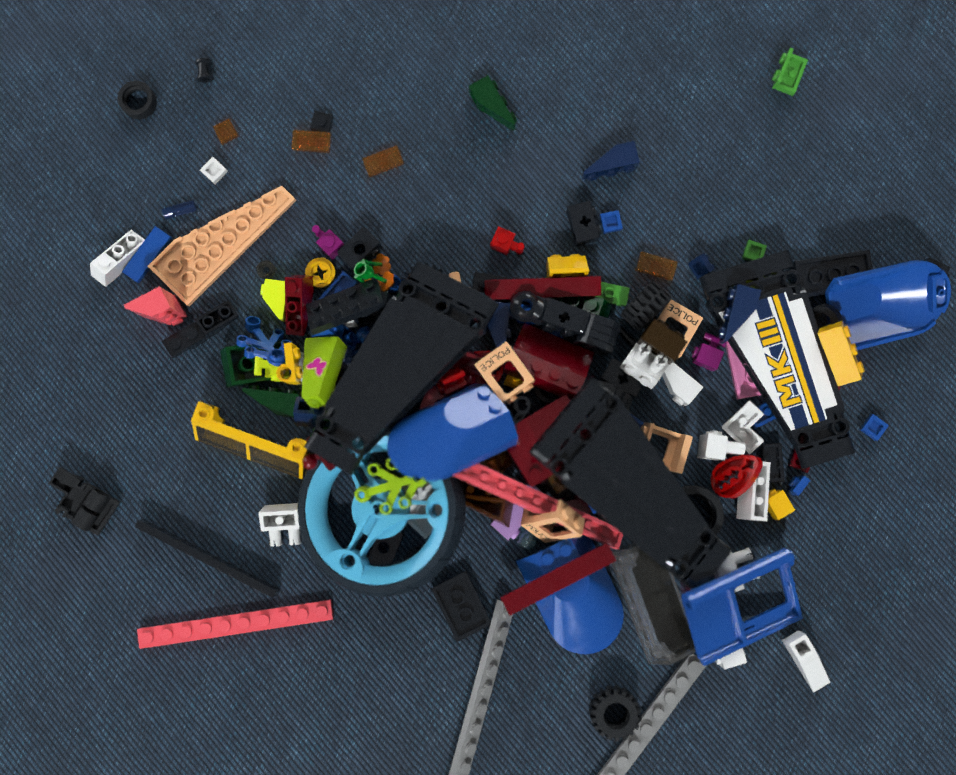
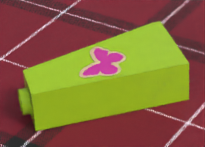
M339 336L305 339L301 397L310 407H325L333 393L347 350V346Z

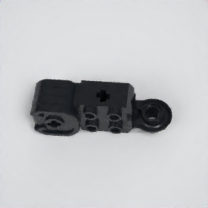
M531 291L518 292L510 301L509 308L511 314L520 322L535 323L536 326H542L541 329L546 332H559V336L570 339V337H574V345L581 346L600 355L607 356L608 353L611 354L613 351V346L621 327L614 320L589 313L586 310L552 298H542ZM523 301L529 302L531 309L528 311L524 310L521 307V303Z

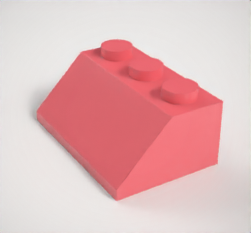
M160 286L124 305L126 309L140 316L170 326L181 324L183 319L187 317L178 297Z

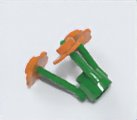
M379 253L373 261L362 259L354 267V278L359 280V284L371 280L373 277L379 280L381 290L387 291L394 284V274L389 272L391 269L389 257Z

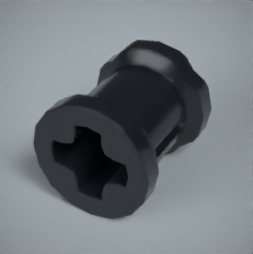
M208 58L195 60V65L198 67L197 80L203 83L212 82L214 80V76L211 74L212 60Z

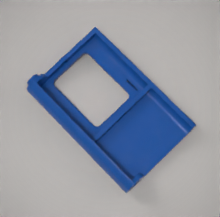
M782 548L681 595L696 654L703 666L803 619L790 568L794 565L795 560L792 551ZM778 569L785 601L746 621H742L735 589L740 585Z

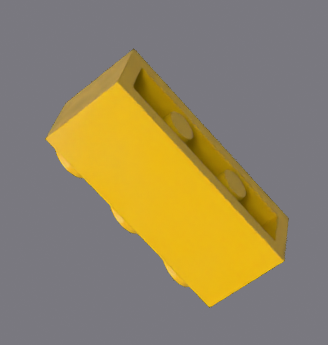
M843 321L819 328L818 336L837 385L841 386L862 380V373L865 372L864 366L856 358L858 351L855 343L851 344L850 342L851 332L848 325L844 326Z

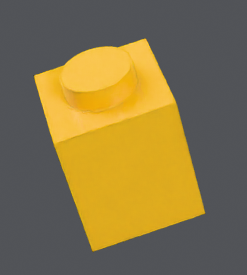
M774 488L769 491L768 512L774 520H780L795 511L784 490H776Z

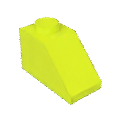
M265 279V283L261 285L262 298L278 319L286 322L285 281Z

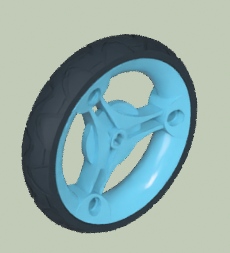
M391 430L368 454L364 455L357 467L363 469L369 482L364 484L357 469L351 475L356 489L361 486L371 488L388 482L385 479H378L376 475L371 476L367 470L369 466L367 461L373 452H387V441ZM363 440L357 443V449L363 447ZM335 442V444L338 445L339 447L342 446V445L339 444L338 442ZM320 459L315 469H307L298 496L297 509L300 533L312 560L328 578L338 585L353 592L369 596L383 597L404 594L432 580L453 556L460 542L465 524L466 504L461 479L451 476L438 481H429L433 493L428 498V501L412 499L411 504L426 505V514H410V507L407 509L399 507V499L406 494L403 488H401L393 505V511L387 515L382 514L378 507L386 502L391 490L373 495L369 501L364 503L358 502L354 496L352 517L356 524V530L349 546L342 548L334 537L328 517L330 491L342 469L336 466L332 471H329ZM360 491V493H359L360 497H361V498H364V497H365L364 492H363V491ZM403 499V505L407 506L408 501L406 499ZM437 504L441 505L442 507V513L440 515L436 514L435 512V506ZM384 505V510L386 512L389 511L388 505ZM427 518L433 527L432 532L425 545L414 556L396 565L371 566L366 555L377 539L395 536L405 527L410 519ZM363 534L369 537L360 551L356 549V546ZM350 556H353L355 559L354 565L350 563Z

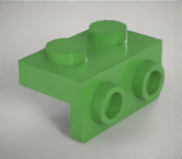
M789 48L787 53L783 52L779 60V64H781L780 69H776L772 78L774 81L773 89L791 96L795 94L808 62L807 59L792 54L793 48Z

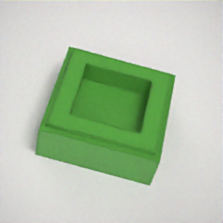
M748 240L742 259L752 261L762 258L767 245Z

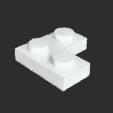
M749 400L722 425V429L736 442L745 443L746 451L751 454L764 442V439L751 428L764 413Z

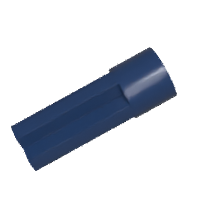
M194 200L163 208L162 212L165 219H170L197 211V206Z

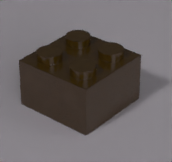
M654 319L647 326L637 343L639 345L646 343L645 348L649 345L651 353L656 356L662 354V359L666 357L668 359L667 363L670 365L675 362L688 341L684 339L685 336L680 332L670 330L664 321Z

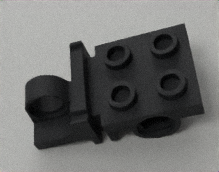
M59 467L48 483L65 493L55 509L56 513L59 514L64 511L62 517H67L76 527L84 531H90L98 536L120 504V501L89 482L81 485L84 478Z

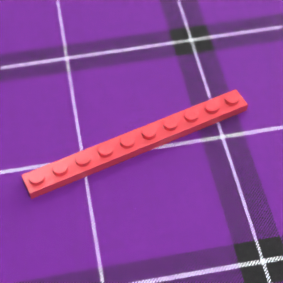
M479 463L453 475L538 515L556 511L557 499ZM570 506L585 518L582 535L602 544L607 542L609 547L615 550L620 548L623 534L607 522Z
M332 599L137 629L139 649L333 620Z

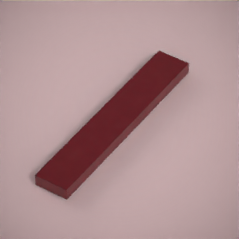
M600 275L484 280L485 295L493 300L512 299L516 293L521 291H531L542 298L601 296Z
M606 542L500 598L510 616L612 564L616 559Z

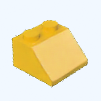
M556 254L547 257V277L588 276L589 267L586 256L571 254L570 256L562 257V255Z

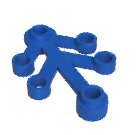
M255 316L247 317L245 319V328L249 333H253L258 340L248 338L245 335L237 336L236 345L245 347L244 356L250 359L256 356L267 359L273 366L285 364L284 343L292 341L283 340L284 331L274 329L272 336L268 340L260 329L261 320ZM278 341H281L280 348L275 349L274 346L276 345V343ZM255 347L260 348V349H264V350H266L267 352L258 350V349H256Z

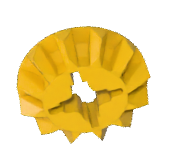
M326 258L311 260L305 269V275L313 276V286L317 288L332 284L334 277H336L334 265ZM318 266L322 269V271H326V273L323 274V280L319 277V275L316 276V273H318L319 269Z

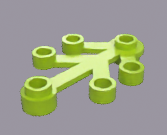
M389 458L386 461L387 468L390 470L397 469L390 465L391 460ZM373 463L368 466V473L371 476L377 475L388 482L371 488L368 486L358 487L355 490V498L358 502L364 503L369 501L373 495L391 490L386 502L380 505V512L387 515L393 511V505L402 486L410 484L405 496L401 497L398 501L400 508L407 509L412 504V498L417 488L424 486L427 481L424 478L417 481L415 476L413 478L408 476L399 478L382 469L379 464ZM373 466L377 468L376 473L372 472ZM360 491H363V492H364V494H365V497H364V498H361V497H360V495H359ZM403 499H406L408 501L407 506L403 505ZM384 505L389 506L388 512L384 510Z

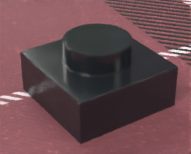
M314 111L310 127L311 131L329 135L334 118L333 115Z

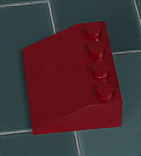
M525 322L513 347L515 354L534 378V386L559 397L566 394L569 400L583 386L595 353ZM507 361L503 373L524 381V378L513 363Z
M566 394L514 424L518 441L515 446L508 448L507 451L525 482L531 488L553 475L552 472L529 454V451L569 403L570 400ZM583 429L580 432V438L582 440L585 439L588 432L586 429ZM561 460L554 463V470H560L562 467Z

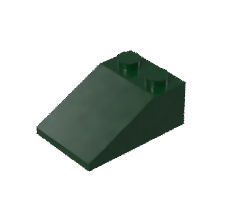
M278 341L276 343V345L274 346L275 349L280 348L281 341ZM236 345L224 347L220 350L227 388L271 381V378L265 377V369H262V376L254 375L255 358L250 359L244 356L245 347ZM255 347V348L258 349V350L267 352V351L264 350V349H260V348Z

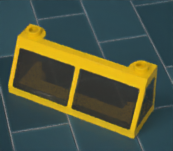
M198 401L191 419L195 440L303 480L307 469L303 466L302 460L305 455L314 454L304 448L306 440L295 438L288 443L287 447L278 445L224 425L225 420L219 415V407Z

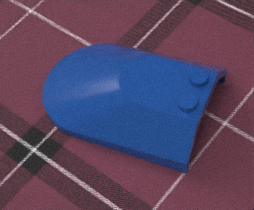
M914 260L833 278L825 291L826 304L832 305L839 310L844 326L848 325L851 332V337H849L851 344L855 343L857 350L916 336L932 328L941 313H945L951 297V285L947 274L937 265L928 261ZM827 316V325H830L831 321Z
M472 384L401 419L392 428L388 436L387 452L392 464L404 475L411 478L413 476L424 478L425 481H438L451 477L515 446L518 441V435L510 411L487 384Z
M582 535L581 537L561 540L535 554L516 560V563L526 583L596 547L591 538ZM605 567L536 602L554 640L560 646L573 653L592 654L605 649L617 638L622 628L624 618L622 602Z

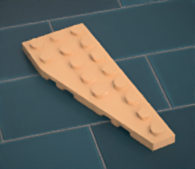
M280 186L262 195L261 198L248 202L243 207L232 210L208 222L207 225L190 231L189 234L183 237L180 236L174 239L148 267L187 306H190L296 199L283 186Z

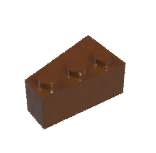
M461 480L466 507L509 528L514 503Z

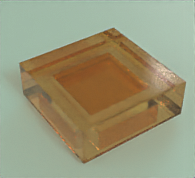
M230 119L213 126L222 145L239 137Z

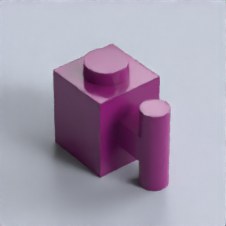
M314 225L312 231L319 238L316 241L317 245L333 260L338 255L337 251L344 246V243L330 229L324 233L319 226Z
M705 332L703 339L709 341V344L702 343L698 347L695 346L691 355L693 357L692 363L710 371H715L718 369L724 351L716 349L717 345L724 348L727 342L721 344L719 343V337Z

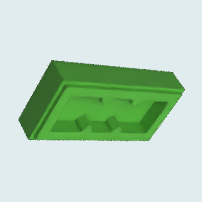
M601 282V296L594 297L604 298L612 305L626 307L630 288Z

